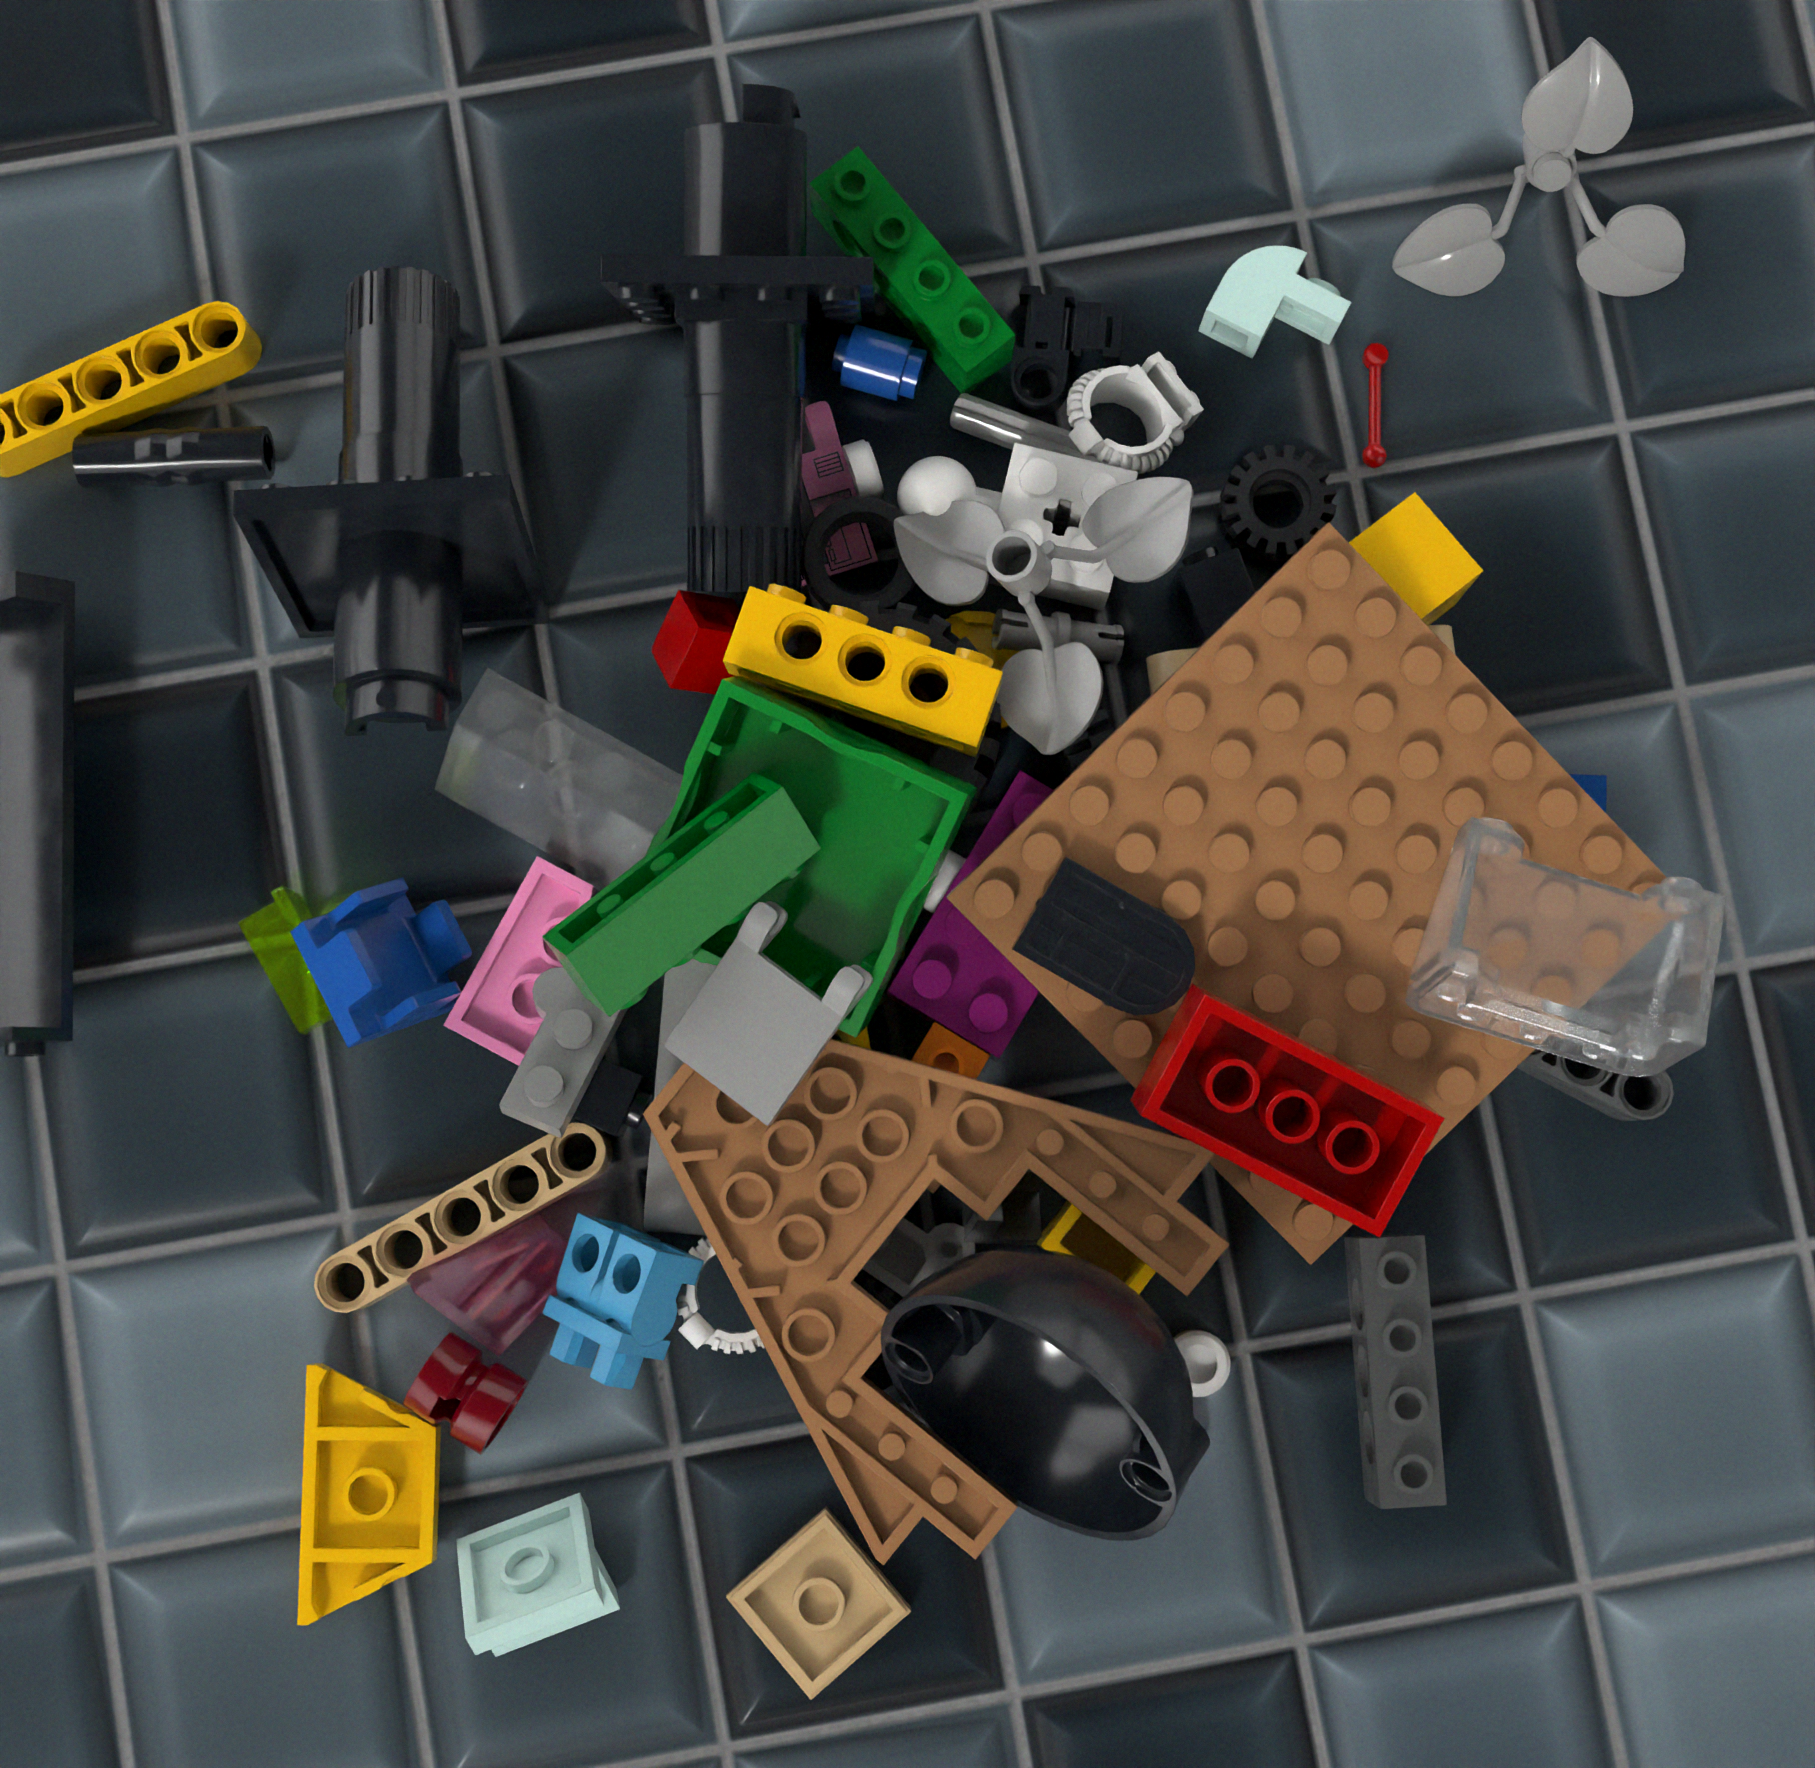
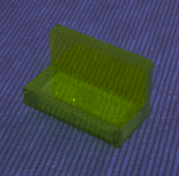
M282 885L271 891L275 902L238 922V925L298 1032L307 1034L333 1019L290 933L301 922L312 919L313 916L300 893Z

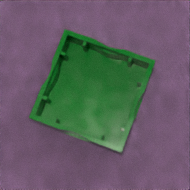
M741 675L724 678L721 680L684 765L681 788L675 805L663 826L653 837L646 855L751 773L756 772L783 786L821 847V850L805 861L804 868L796 877L785 883L776 884L754 902L755 905L759 902L766 903L772 901L788 913V920L761 953L821 998L824 997L836 974L845 966L850 967L856 964L868 971L873 977L872 985L838 1028L849 1035L857 1037L870 1023L978 787ZM746 916L734 924L725 925L702 943L700 951L693 959L701 963L717 966L736 939Z

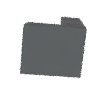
M1028 1169L987 1221L961 1201L964 1243L1035 1245L1042 1237L1039 1191L1045 1181Z

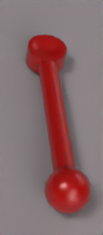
M1371 343L1366 347L1362 355V363L1369 369L1368 446L1363 450L1362 459L1367 467L1373 469L1382 466L1387 458L1386 450L1381 446V368H1383L1388 360L1389 354L1387 348L1380 343Z

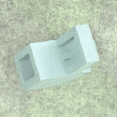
M1266 246L1243 255L1227 270L1206 308L1198 331L1252 359L1274 317L1329 345L1351 302L1341 297L1337 288L1330 283L1318 278H1309L1307 280L1297 275L1307 252L1288 246Z

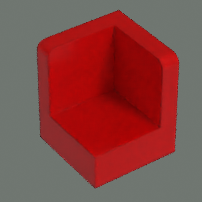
M678 590L651 649L670 688L716 694L722 679L735 676L728 673L723 663L725 652L740 614V610L733 599Z

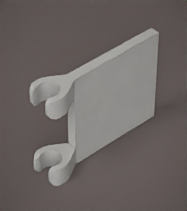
M772 901L766 903L759 902L753 906L746 916L736 939L663 1045L767 1126L772 1125L846 1016L873 983L872 975L860 965L845 966L839 970L824 997L821 998L761 953L788 920V913Z

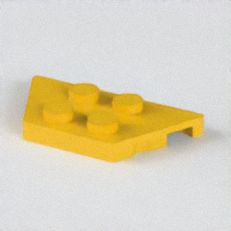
M323 1363L306 1365L297 1625H309L321 1617L433 1563L437 1559L441 1425L438 1423L431 1424L402 1404Z

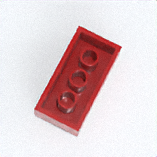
M1193 983L1130 1099L1138 1113L1148 1120L1378 1237H1381L1445 1119L1424 1102Z

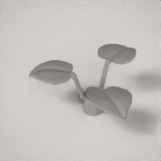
M1588 37L1569 58L1543 76L1527 95L1521 112L1522 126L1525 131L1522 139L1525 164L1514 169L1515 181L1499 222L1492 227L1489 212L1479 204H1459L1437 212L1421 223L1399 246L1392 260V268L1397 275L1426 290L1446 296H1464L1486 287L1501 272L1505 262L1503 246L1496 239L1503 237L1508 232L1526 183L1530 182L1534 187L1546 192L1558 191L1565 186L1570 188L1590 231L1596 235V237L1589 240L1579 249L1576 256L1580 275L1595 290L1612 296H1639L1659 290L1679 277L1684 271L1685 236L1678 219L1663 207L1643 204L1620 210L1610 219L1607 227H1605L1599 221L1576 171L1575 148L1590 154L1606 152L1612 149L1624 137L1632 122L1633 102L1629 85L1619 64L1604 46L1593 37Z
M1173 477L1139 479L1106 491L1089 507L1083 519L1082 528L1084 534L1097 547V549L1091 551L1056 546L1050 540L1045 541L1039 546L1023 531H1006L999 515L991 507L974 500L952 501L948 510L938 516L929 515L923 511L917 514L901 516L894 520V531L902 560L914 581L932 599L949 606L972 604L985 593L988 586L989 573L1008 592L1018 597L1019 603L1024 607L1040 639L1042 651L1025 649L1013 655L1005 663L1001 670L1003 672L1002 684L996 701L1000 704L1001 715L1007 724L1043 755H1053L1060 752L1084 733L1099 708L1104 683L1100 664L1086 645L1072 642L1054 648L1053 638L1035 603V595L1044 590L1051 579V560L1057 558L1094 564L1106 558L1111 572L1123 581L1137 583L1157 579L1168 573L1183 555L1188 542L1194 491L1189 481Z

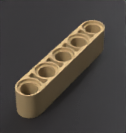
M570 1123L562 1138L550 1133L330 1256L320 1265L315 1274L314 1288L317 1298L324 1307L334 1312L342 1313L374 1305L600 1177L607 1171L612 1161L613 1148L610 1138L603 1130L585 1123ZM583 1133L594 1141L596 1158L587 1169L577 1171L566 1162L564 1155L565 1146L573 1136ZM525 1165L536 1173L539 1186L534 1198L529 1202L521 1203L511 1196L508 1189V1180L515 1169ZM464 1198L474 1201L481 1213L480 1224L470 1235L458 1232L453 1226L451 1219L455 1204ZM407 1230L415 1233L423 1245L422 1257L413 1267L401 1264L396 1258L394 1251L396 1240ZM347 1263L357 1266L362 1271L365 1279L364 1289L355 1300L345 1297L339 1290L337 1283L338 1274Z

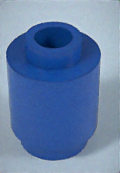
M856 324L851 336L843 333L840 334L833 356L832 370L841 372V386L898 401L900 396L915 399L926 362L927 350L913 347L914 340Z

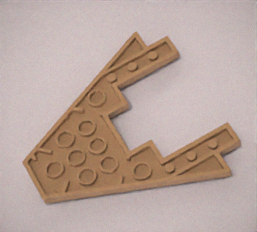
M834 1038L830 1039L772 1125H765L685 1062L643 1113L875 1559L882 1565L888 1561L922 1517L926 1518L976 1560L1018 1508V1501L863 1375L882 1352L881 1329L890 1310L854 1282L853 1279L934 1179L987 1221L1028 1169H1030L1187 1297L1229 1246L1227 1240L1177 1201L1215 1153L1181 1136Z

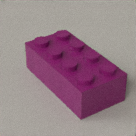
M1021 770L887 991L889 999L931 1024L934 1022L938 1023L989 1054V1058L995 1062L1000 1059L1039 991L946 896L1054 791Z

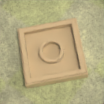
M827 1506L726 1595L728 1601L810 1700L911 1612L910 1605Z

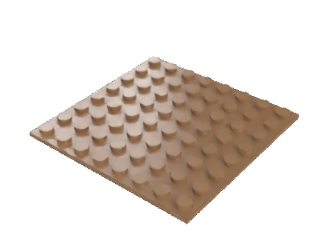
M1329 522L1312 536L946 896L1026 979L1137 1088L1189 989L1175 1005L1157 1014L1133 1015L1115 1009L1112 1006L1104 1005L1098 998L1012 950L1014 942L1035 908L1036 901L1041 898L1065 856L1152 907L1164 910L1166 915L1171 917L1186 931L1194 948L1195 972L1189 989L1193 983L1424 1102L1443 1116L1445 1119L1426 1154L1689 902L1675 885ZM1214 1154L1209 1161L1310 1265L1353 1225L1217 1154Z

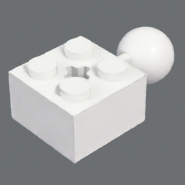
M1014 443L1002 493L976 487L970 472L958 461L943 456H932L917 461L904 473L898 486L897 503L899 510L905 516L923 511L929 515L938 516L948 510L952 501H979L991 507L999 515L1006 531H1023L1039 546L1045 541L1050 540L1056 546L1091 551L1097 549V547L1087 539L1082 528L1083 519L1089 507L1106 491L1121 484L1137 480L1138 472ZM1053 520H1062L1068 523L1069 527H1067L1064 536H1057L1052 533L1053 525L1051 522ZM1053 558L1051 560V579L1045 589L1037 595L1103 611L1114 574L1107 565L1106 558L1094 564ZM989 573L988 583L1003 587L991 575V573Z

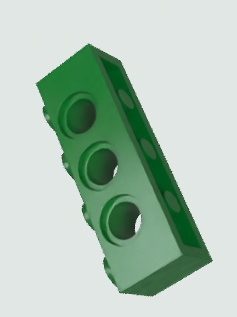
M859 146L809 183L811 213L847 257H873L876 292L920 345L927 350L930 357L961 394H969L1012 360L1015 333Z

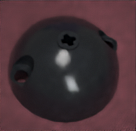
M1013 1246L971 1254L921 1280L886 1315L880 1339L884 1363L897 1392L912 1415L1018 1501L1020 1508L1061 1528L1085 1536L1111 1541H1134L1150 1537L1165 1528L1174 1514L1189 1477L1209 1448L1210 1438L1206 1430L1194 1418L1193 1391L1185 1358L1160 1316L1124 1281L1096 1264L1074 1255L1038 1248Z

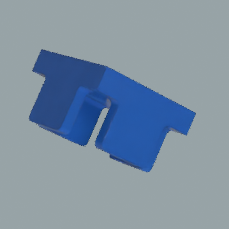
M403 877L356 891L331 912L305 920L290 932L348 1048L445 1014L453 1009L458 1000L457 996L462 993L456 981H449L448 974L471 957L472 951L455 916L444 899L431 903L416 915L405 894L409 887Z

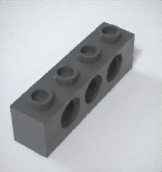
M1403 1233L1381 1235V1237L1376 1235L1344 1237L1365 1499L1380 1509L1447 1505L1425 1235Z

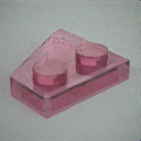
M539 1215L417 1270L406 1280L414 1293L499 1357L544 1310L548 1296H557V1277L569 1239Z

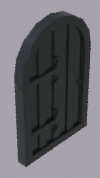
M1066 856L1063 858L1041 898L1036 901L1033 912L1012 946V950L1098 998L1104 1005L1112 1006L1115 1009L1133 1015L1157 1014L1175 1005L1189 989L1195 972V955L1192 943L1186 931L1171 917L1166 915L1164 910L1152 907Z

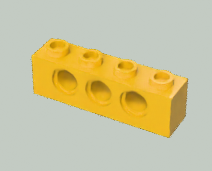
M769 584L767 592L749 586L723 658V663L729 674L741 675L758 684L976 758L1002 684L1003 672L992 668L993 659L966 648H956L954 655L929 647L931 642L929 637L905 627L895 626L892 634L867 626L869 620L867 616L847 607L832 605L829 613L805 605L806 597L803 594L785 586ZM801 631L815 633L822 640L819 651L808 659H795L785 651L788 640L794 634ZM863 652L874 653L884 661V669L873 680H857L847 671L849 662L854 656ZM925 673L936 674L946 682L948 689L945 695L935 702L919 701L909 690L911 683L916 677Z

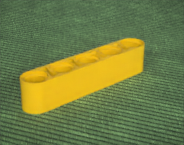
M214 301L0 394V432L5 431L4 440L0 445V477L7 478L19 475L71 452L74 438L78 434L116 432L246 374L260 360L262 346L259 336L238 308L228 302ZM238 330L237 337L233 343L224 348H214L219 335L225 331ZM180 355L179 363L175 369L169 373L157 374L159 365L164 359L169 356ZM122 380L121 388L115 396L106 400L100 399L106 385L113 381ZM63 405V413L59 420L51 425L44 426V418L48 411Z

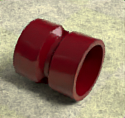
M450 1332L439 1343L418 1373L407 1392L403 1406L433 1425L443 1420L450 1423V1436L481 1455L490 1446L524 1394L529 1380L499 1361L490 1366L483 1364L482 1350L454 1332Z

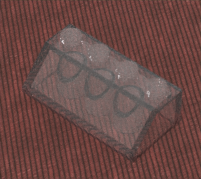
M487 668L454 725L435 790L607 886L645 857L653 837L663 826L675 805L683 775Z

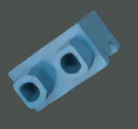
M577 1213L557 1277L556 1290L558 1296L549 1295L543 1310L544 1315L560 1323L549 1355L573 1366L591 1368L598 1351L590 1377L610 1387L632 1390L644 1357L658 1360L665 1359L671 1342L665 1339V1337L671 1331L676 1320V1298L682 1283L695 1286L704 1260L668 1243L660 1242V1239L626 1223Z

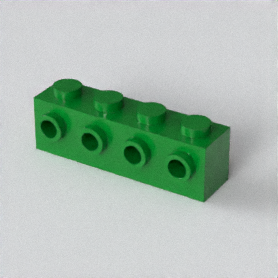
M753 772L548 931L542 938L584 997L607 1016L611 1017L618 1010L629 1008L639 1002L647 993L648 986L672 967L681 966L693 959L700 951L701 944L722 927L743 919L753 908L754 902L776 884L785 883L796 877L804 868L805 861L821 850V847L783 786Z

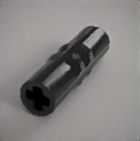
M188 426L174 430L154 428L140 432L78 434L74 438L72 446L75 476L80 486L84 488L139 485L162 488L175 484L196 486L209 482L271 480L275 473L274 442L271 431L267 426L207 429Z

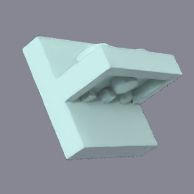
M580 1493L456 1539L465 1638L475 1655L492 1650L495 1657L620 1609L617 1589L595 1549L589 1509Z

